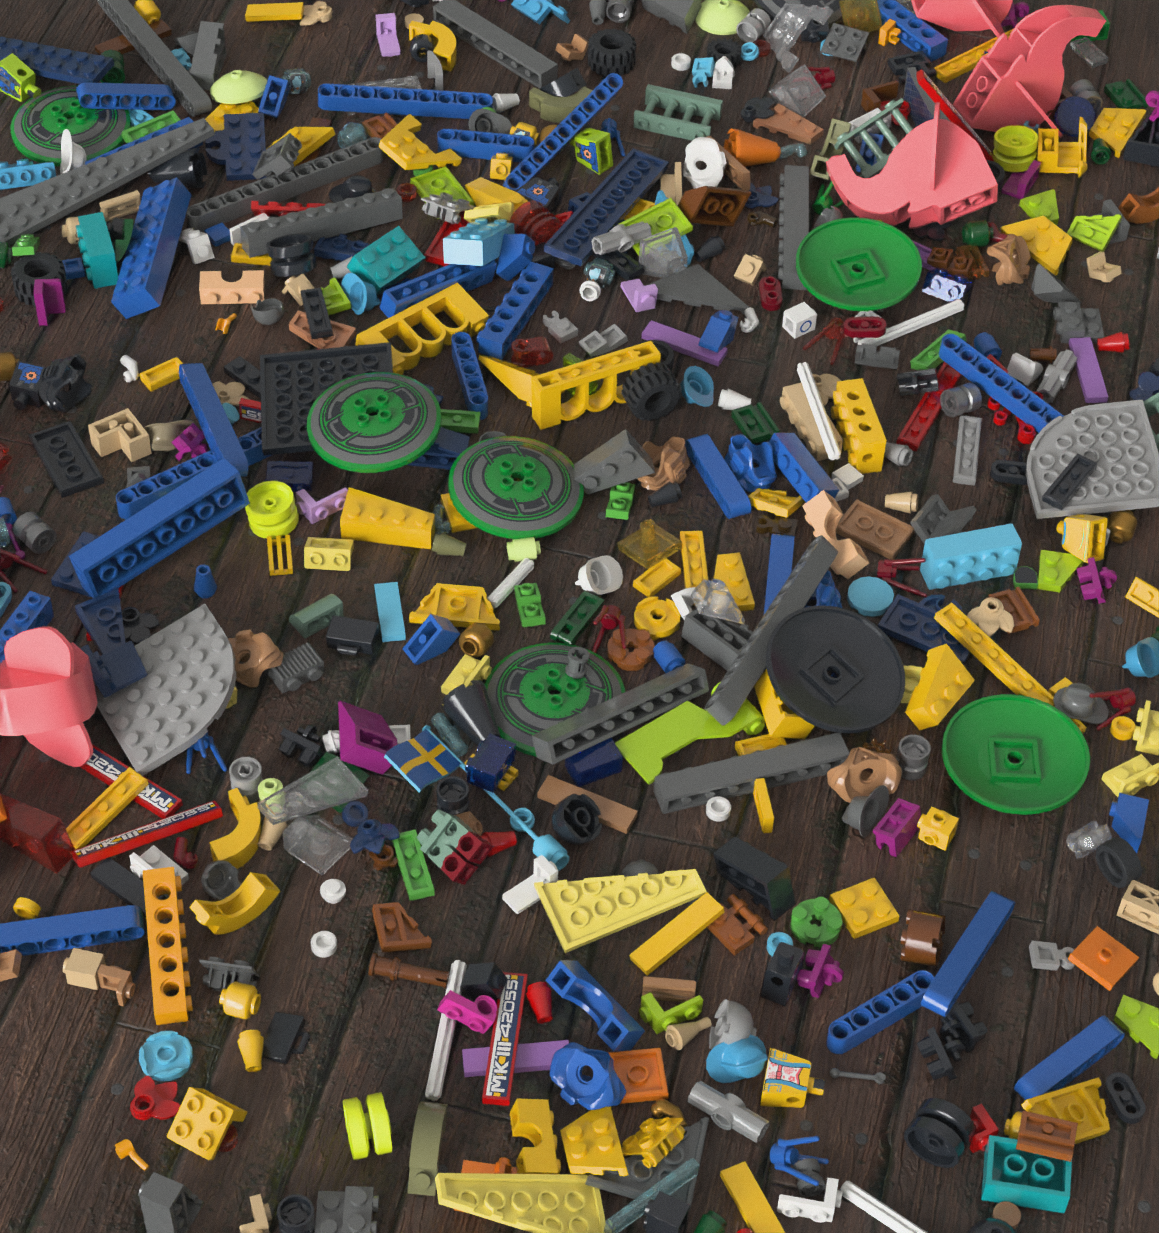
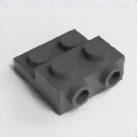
M291 133L277 141L261 153L252 175L259 180L263 176L268 177L272 172L277 176L283 172H289L294 167L293 162L299 155L298 150L302 148L301 142Z
M1058 302V306L1054 307L1053 318L1057 320L1056 334L1060 335L1061 343H1069L1070 338L1091 337L1092 344H1097V339L1104 337L1099 309L1080 308L1079 302Z
M346 1186L345 1192L318 1191L314 1233H377V1221H373V1212H379V1195H374V1187Z

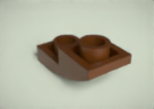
M933 247L927 259V264L945 273L968 278L974 266V258L954 256L953 249Z

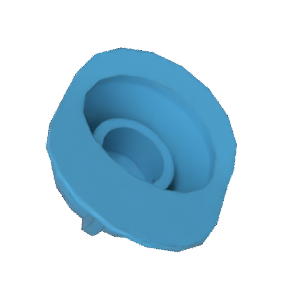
M347 273L344 276L341 288L349 299L351 309L355 314L361 315L364 311L372 310L375 305L380 304L374 285L362 281L354 273Z
M690 366L686 369L684 378L680 383L682 396L686 399L687 403H696L703 407H709L713 404L714 400L712 378L701 367Z
M1153 637L1145 638L1126 651V663L1122 665V668H1128L1133 676L1152 678L1159 674V641Z
M753 1035L731 1044L722 1042L714 1046L709 1052L706 1059V1069L715 1081L721 1083H731L745 1078H753L760 1074L764 1068L765 1061L768 1060L766 1048L763 1041Z

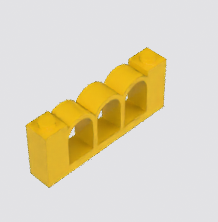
M457 282L357 334L355 346L388 343V339L398 335L413 351L411 353H402L391 345L393 373L402 375L404 370L412 369L418 365L420 356L428 358L437 356L441 353L444 344L452 345L453 334L465 332L470 337H473L480 331H483L489 315ZM444 310L459 327H446L435 315ZM421 322L436 340L422 339L411 327Z
M648 341L531 377L532 418L540 430L561 424V420H574L580 417L586 409L591 412H599L608 408L614 400L617 403H626L622 395L623 384L617 386V374L631 370V375L634 370H638L643 365L660 363L661 353L652 341ZM603 378L601 388L596 393L589 395V382ZM576 387L573 397L561 404V391Z

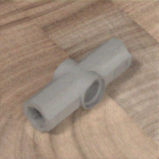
M643 221L627 227L624 224H619L611 229L610 232L593 237L591 241L592 249L595 254L599 255L615 250L625 252L634 244L649 240L652 236L651 227Z
M1070 350L1060 351L1052 365L1049 364L1045 371L1043 381L1036 392L1043 394V400L1046 403H1053L1060 389H1064L1068 382L1070 372L1077 361V357Z
M702 1081L694 1085L688 1096V1103L709 1114L717 1126L724 1130H731L732 1128L756 1143L761 1141L769 1127V1121L747 1109L744 1102L738 1096L731 1093L724 1095Z

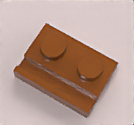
M387 112L382 117L378 115L362 122L363 130L371 138L378 137L381 139L397 125Z
M1016 587L1012 591L1008 589L988 596V598L999 599L1004 606V610L1012 615L1014 627L1011 633L1029 629V626L1032 625L1035 627L1039 625L1040 619L1020 587Z
M1022 1111L1016 1149L1071 1162L1078 1123Z

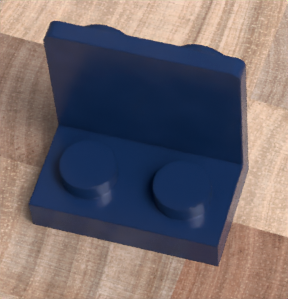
M132 641L102 656L99 655L98 651L92 652L88 644L80 648L89 656L93 680L104 698L148 675Z

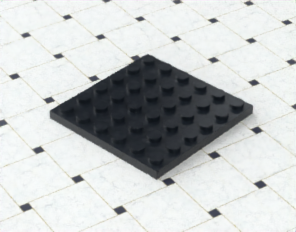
M391 342L260 355L263 456L315 451L307 433V417L315 400L326 389L348 377L371 372L393 373ZM370 413L369 416H375L378 413Z

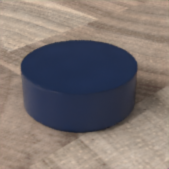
M351 801L343 808L342 818L347 825L359 827L362 822L367 820L368 809L362 802Z

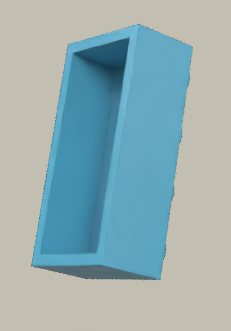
M477 218L475 222L467 223V226L460 227L458 231L451 232L450 235L443 238L444 263L475 266L486 265L499 257L503 235L514 234V223H507L505 219L488 222L486 218Z
M1012 523L926 539L922 556L926 561L921 563L920 572L929 590L1014 574L1017 569L1022 542Z

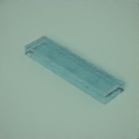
M691 1158L607 1219L604 1233H620L644 1215L649 1200H655L659 1191L672 1195L695 1178L700 1167L698 1162Z

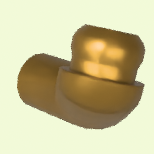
M658 1099L651 1106L654 1116L660 1118L665 1114L669 1118H683L679 1125L683 1128L688 1126L680 1108L665 1099Z

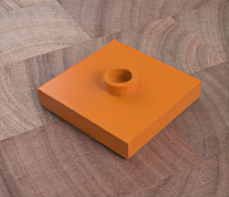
M1098 926L1068 957L1069 961L1109 991L1112 990L1139 959L1137 955Z
M661 1048L609 1053L610 1057L614 1060L615 1072L626 1089V1094L620 1104L668 1099L669 1093Z

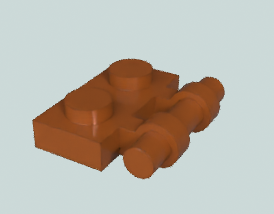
M732 894L727 899V902L732 907L727 909L720 903L725 913L707 928L735 956L754 943L755 937L751 934L753 931L756 930L762 936L768 931V928L763 924V919L758 914L754 915L748 908V904L743 899H739L735 894ZM741 915L747 922L742 924L736 917Z

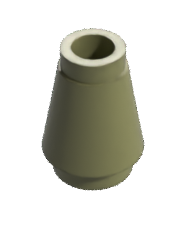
M444 533L435 534L432 551L437 552V555L463 556L466 543Z

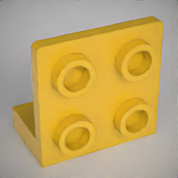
M189 1087L167 1134V1138L212 1161L229 1125L233 1121L243 1122L247 1111L203 1088Z

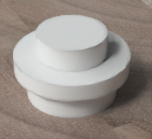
M329 879L321 885L320 894L326 902L335 904L340 902L345 896L346 887L338 879Z

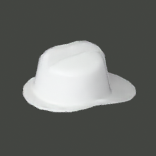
M68 129L63 131L61 139L60 174L85 165L87 160L85 150L80 145L72 142Z
M610 556L590 559L580 568L578 572L579 580L575 582V585H581L583 590L591 594L603 595L619 589L622 584V569L619 563Z

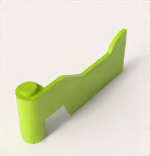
M720 682L713 688L711 696L720 684ZM747 698L733 719L723 726L707 711L686 701L615 742L614 747L650 785L654 782L655 776H659L662 772V760L697 739L731 737L741 730H744L748 735H756L764 729L765 719Z

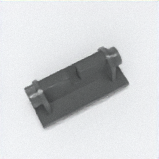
M864 343L857 345L855 364L897 370L900 350H896L895 347L881 346L880 351H877V346Z

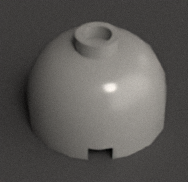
M723 1000L714 1017L718 1019L716 1026H711L709 1035L710 1049H713L714 1046L722 1042L731 1044L741 1039L749 1038L750 1035L756 1036V1028L753 1027V1018L749 1010L735 1001Z

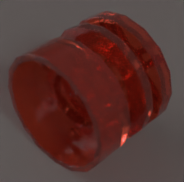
M537 200L523 203L513 213L509 222L514 223V234H526L535 241V245L543 242L547 243L563 225L554 214L550 213Z

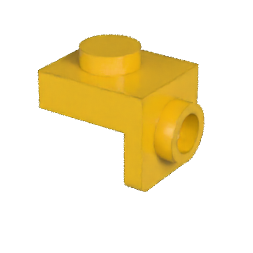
M496 153V156L493 155L491 158L490 178L505 180L511 173L513 157L508 156V153Z

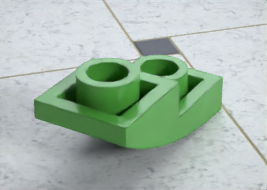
M625 482L611 487L606 517L628 520L636 484Z
M524 583L514 586L522 627L545 625V614L541 605V595L537 583Z

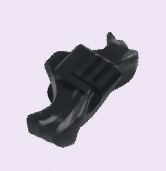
M79 354L65 359H55L51 362L50 366L42 369L40 379L43 383L39 389V395L44 403L54 412H68L79 401L89 396L93 389V386L84 380L87 363ZM67 384L69 386L68 392H66L63 388Z

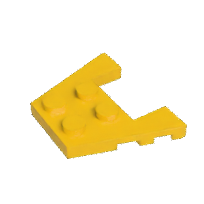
M408 114L379 143V148L404 170L427 169L429 165L445 167L446 164L451 163L454 166H459L462 158L453 150L447 149L435 154L426 144L416 138L413 133L420 131L422 124L411 114Z

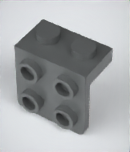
M936 494L928 499L911 520L910 524L925 544L926 539L962 533L963 527L973 519L977 509L975 506L949 511L940 496Z

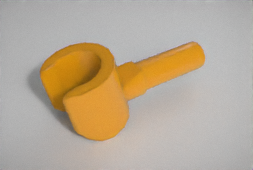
M233 313L226 319L219 318L215 330H222L223 334H227L230 323L237 315Z
M124 1139L115 1144V1151L120 1159L129 1155L144 1171L149 1168V1165L137 1155L130 1140Z

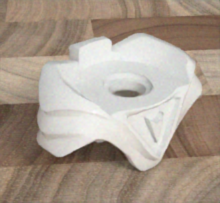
M697 137L685 149L686 158L683 175L692 184L694 189L703 186L717 187L723 177V170L726 166L725 153L719 151L718 144L714 139ZM696 162H705L707 165L706 169L699 170L695 165Z

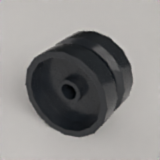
M308 234L281 236L266 244L268 256L273 258L270 262L272 274L275 276L299 275L309 272L317 266L315 254L310 252L314 247L312 237Z
M928 1098L921 1103L915 1113V1118L906 1128L904 1139L908 1147L924 1161L934 1166L951 1168L960 1161L964 1154V1148L969 1145L975 1134V1126L971 1118L956 1105L943 1099Z

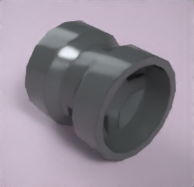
M803 1159L793 1165V1169L819 1181V1185L815 1186L795 1177L798 1179L797 1188L801 1196H815L825 1190L826 1185L823 1177L819 1175L821 1168L817 1159Z

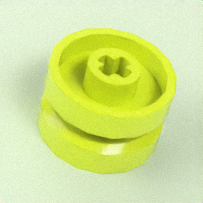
M1010 125L1000 128L994 135V162L1002 166L1004 171H1026L1033 160H1037L1038 134L1026 126Z
M265 481L255 485L247 492L250 504L245 506V510L248 515L250 528L254 534L261 538L267 539V536H271L272 539H275L276 536L281 535L283 537L295 529L299 521V514L295 505L294 494L288 485L278 481Z
M381 1092L367 1095L365 1100L366 1113H363L362 1104L357 1097L343 1100L344 1117L353 1160L368 1157L370 1152L368 1139H371L373 1149L377 1155L392 1153L390 1119Z

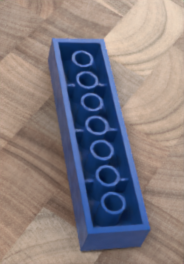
M177 177L172 180H165L155 187H149L143 192L131 239L111 303L126 319L161 305L191 198L190 192Z
M223 458L71 554L69 558L81 586L92 598L116 590L250 504L239 471Z

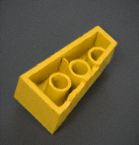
M349 487L340 518L341 539L431 549L435 536V514Z

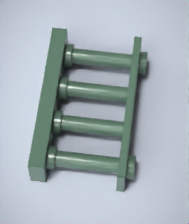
M648 84L645 91V104L647 106L644 112L635 110L633 128L691 141L697 137L711 136V126L708 125L711 119L720 121L723 100ZM659 107L666 110L663 116L652 114L654 108ZM673 111L685 113L682 120L671 118ZM692 115L703 117L701 124L690 122Z
M902 98L898 101H890L885 105L886 109L850 133L844 132L837 138L838 141L834 148L838 150L845 146L861 168L859 177L872 178L880 174L890 154L887 155L881 151L867 129L876 124L893 149L899 144V141L883 121L885 117L892 113L906 134L913 130L899 110L904 102ZM859 135L877 158V163L872 166L866 163L851 142V140Z

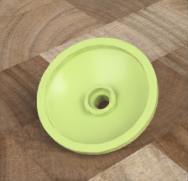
M705 0L701 3L702 7L695 18V22L700 28L709 33L732 35L737 33V25L750 11L738 0Z
M234 70L223 75L213 83L210 88V95L213 100L225 104L249 102L264 94L267 79L251 71Z

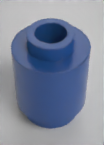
M983 332L975 337L974 348L985 357L991 354L995 359L999 360L1002 350L992 335Z
M666 640L659 642L653 649L654 658L665 674L686 663L674 644Z

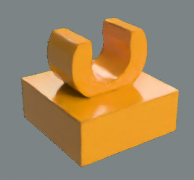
M889 19L880 28L878 44L886 46L889 42L897 44L900 41V38L896 37L901 33L899 28H895L896 21Z

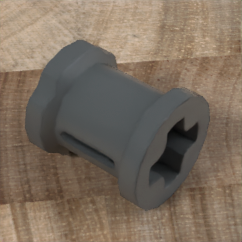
M573 647L568 651L569 663L565 667V672L569 677L580 679L587 672L585 664L589 659V652L582 647Z

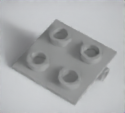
M441 193V195L431 194L430 197L421 198L422 201L426 202L422 207L425 214L440 218L451 224H458L460 222L461 216L459 213L461 211L473 210L475 206L469 205L470 202L464 199H453V196L447 193Z

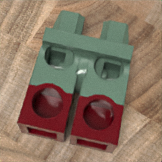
M438 809L431 819L437 825L432 832L430 829L424 828L417 836L418 841L422 845L420 850L427 854L452 881L465 885L478 868L475 863L481 864L494 846L480 837L459 817Z

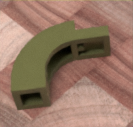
M583 87L574 95L555 97L537 88H532L529 91V107L541 112V119L561 123L593 90Z
M832 118L823 149L818 156H814L809 175L831 180L826 169V161H829L833 156L845 154V146L838 150L834 146L841 134L844 132L850 133L851 123Z
M421 1101L418 1106L410 1152L408 1194L436 1195L435 1178L439 1169L442 1139L446 1131L448 1104Z

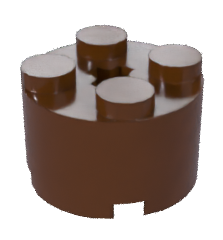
M908 909L906 916L908 928L903 929L901 935V944L903 945L901 960L937 966L943 948L942 937L945 934L946 916Z

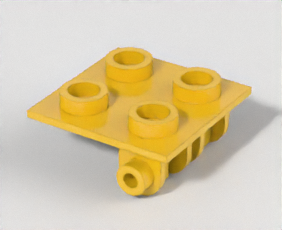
M665 1117L663 1119L649 1118L639 1126L640 1130L635 1135L623 1141V1155H642L644 1158L642 1162L647 1168L656 1167L664 1156H667L669 1151H672L684 1138L685 1129L679 1125L683 1118Z

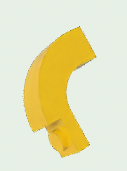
M411 21L409 24V40L411 41L419 34L430 36L435 44L433 53L439 59L442 69L452 71L457 59L456 38L453 32L445 25L436 21H432L430 25Z
M238 788L228 791L230 807L239 823L227 836L210 842V849L213 861H228L238 869L256 853L259 847L258 842L262 827L257 803L250 804L246 795L242 796Z
M250 872L241 886L230 896L216 902L195 899L190 909L196 914L195 918L197 921L207 926L214 934H226L240 929L257 918L274 901L280 890L266 874Z

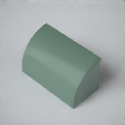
M329 594L292 614L289 617V622L305 639L329 626L333 615L344 617L343 602L336 595Z

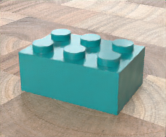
M103 212L78 216L79 225L75 227L77 237L81 238L78 241L80 254L83 253V265L88 267L85 268L88 281L92 280L94 289L116 285L118 273L115 252Z
M397 226L355 254L348 263L347 268L362 281L374 285L378 296L418 269L425 256L401 227Z
M989 1135L984 1155L981 1200L996 1203L1011 1202L1016 1206L1065 1213L1070 1199L1072 1160L1069 1162L1017 1150L1018 1139Z

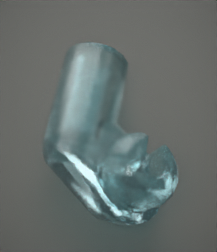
M803 143L789 144L780 148L781 154L779 158L782 159L796 152L798 157H803L808 151Z
M440 504L435 505L432 512L435 514V531L439 534H447L450 532V523L443 521L445 509Z

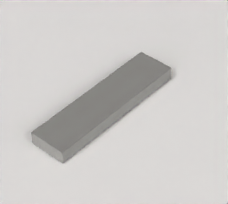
M960 415L953 483L975 486L982 418Z

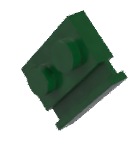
M1127 79L1126 82L1118 81L1107 84L1104 87V92L1118 108L1140 109V107H1148L1145 96L1130 79Z
M757 402L755 406L751 404L732 410L731 417L743 435L752 444L770 440L774 433H780V430L761 402Z

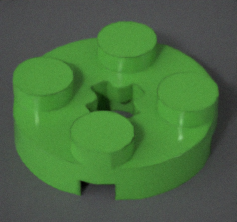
M817 897L816 899L805 900L793 908L790 928L794 937L801 943L806 945V942L814 944V947H822L823 944L830 945L837 940L842 928V916L839 910L829 903L827 898ZM812 920L821 921V926L811 924Z

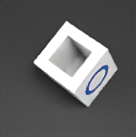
M805 302L784 311L782 327L794 339L815 330L817 314Z

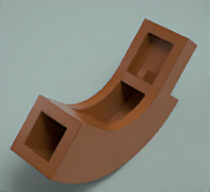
M1159 187L1144 196L1129 193L1118 207L1125 219L1136 224L1148 223L1159 219Z

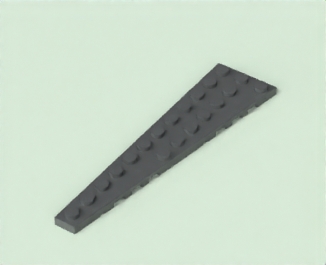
M202 118L114 154L99 157L96 161L0 198V241L6 242L9 247L18 238H21V235L33 234L214 136V129Z

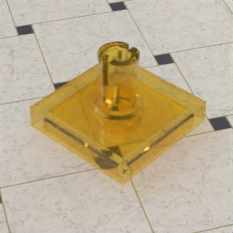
M877 0L839 1L844 26L865 32H871L883 26Z
M650 519L640 523L641 529L617 542L618 550L646 569L653 567L682 549L681 540L656 525Z

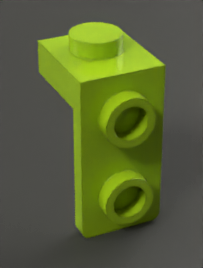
M650 992L641 996L639 1013L645 1023L648 1022L654 1032L659 1034L666 1031L669 1025L695 1019L702 1012L703 999L698 995L664 1012Z

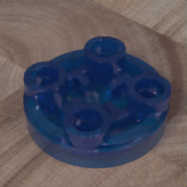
M1078 96L1065 99L1057 107L1055 113V120L1059 131L1069 136H1078L1079 117H1083L1087 123L1088 132L1095 122V111L1091 103Z

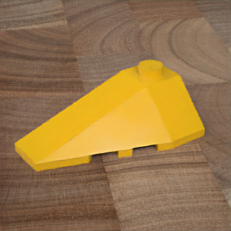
M482 177L465 185V190L474 201L476 207L507 202L513 203L512 223H514V231L531 222V203L519 193Z
M479 355V360L519 399L526 401L527 406L532 407L531 377L540 374L535 373L536 371L517 367L516 364Z

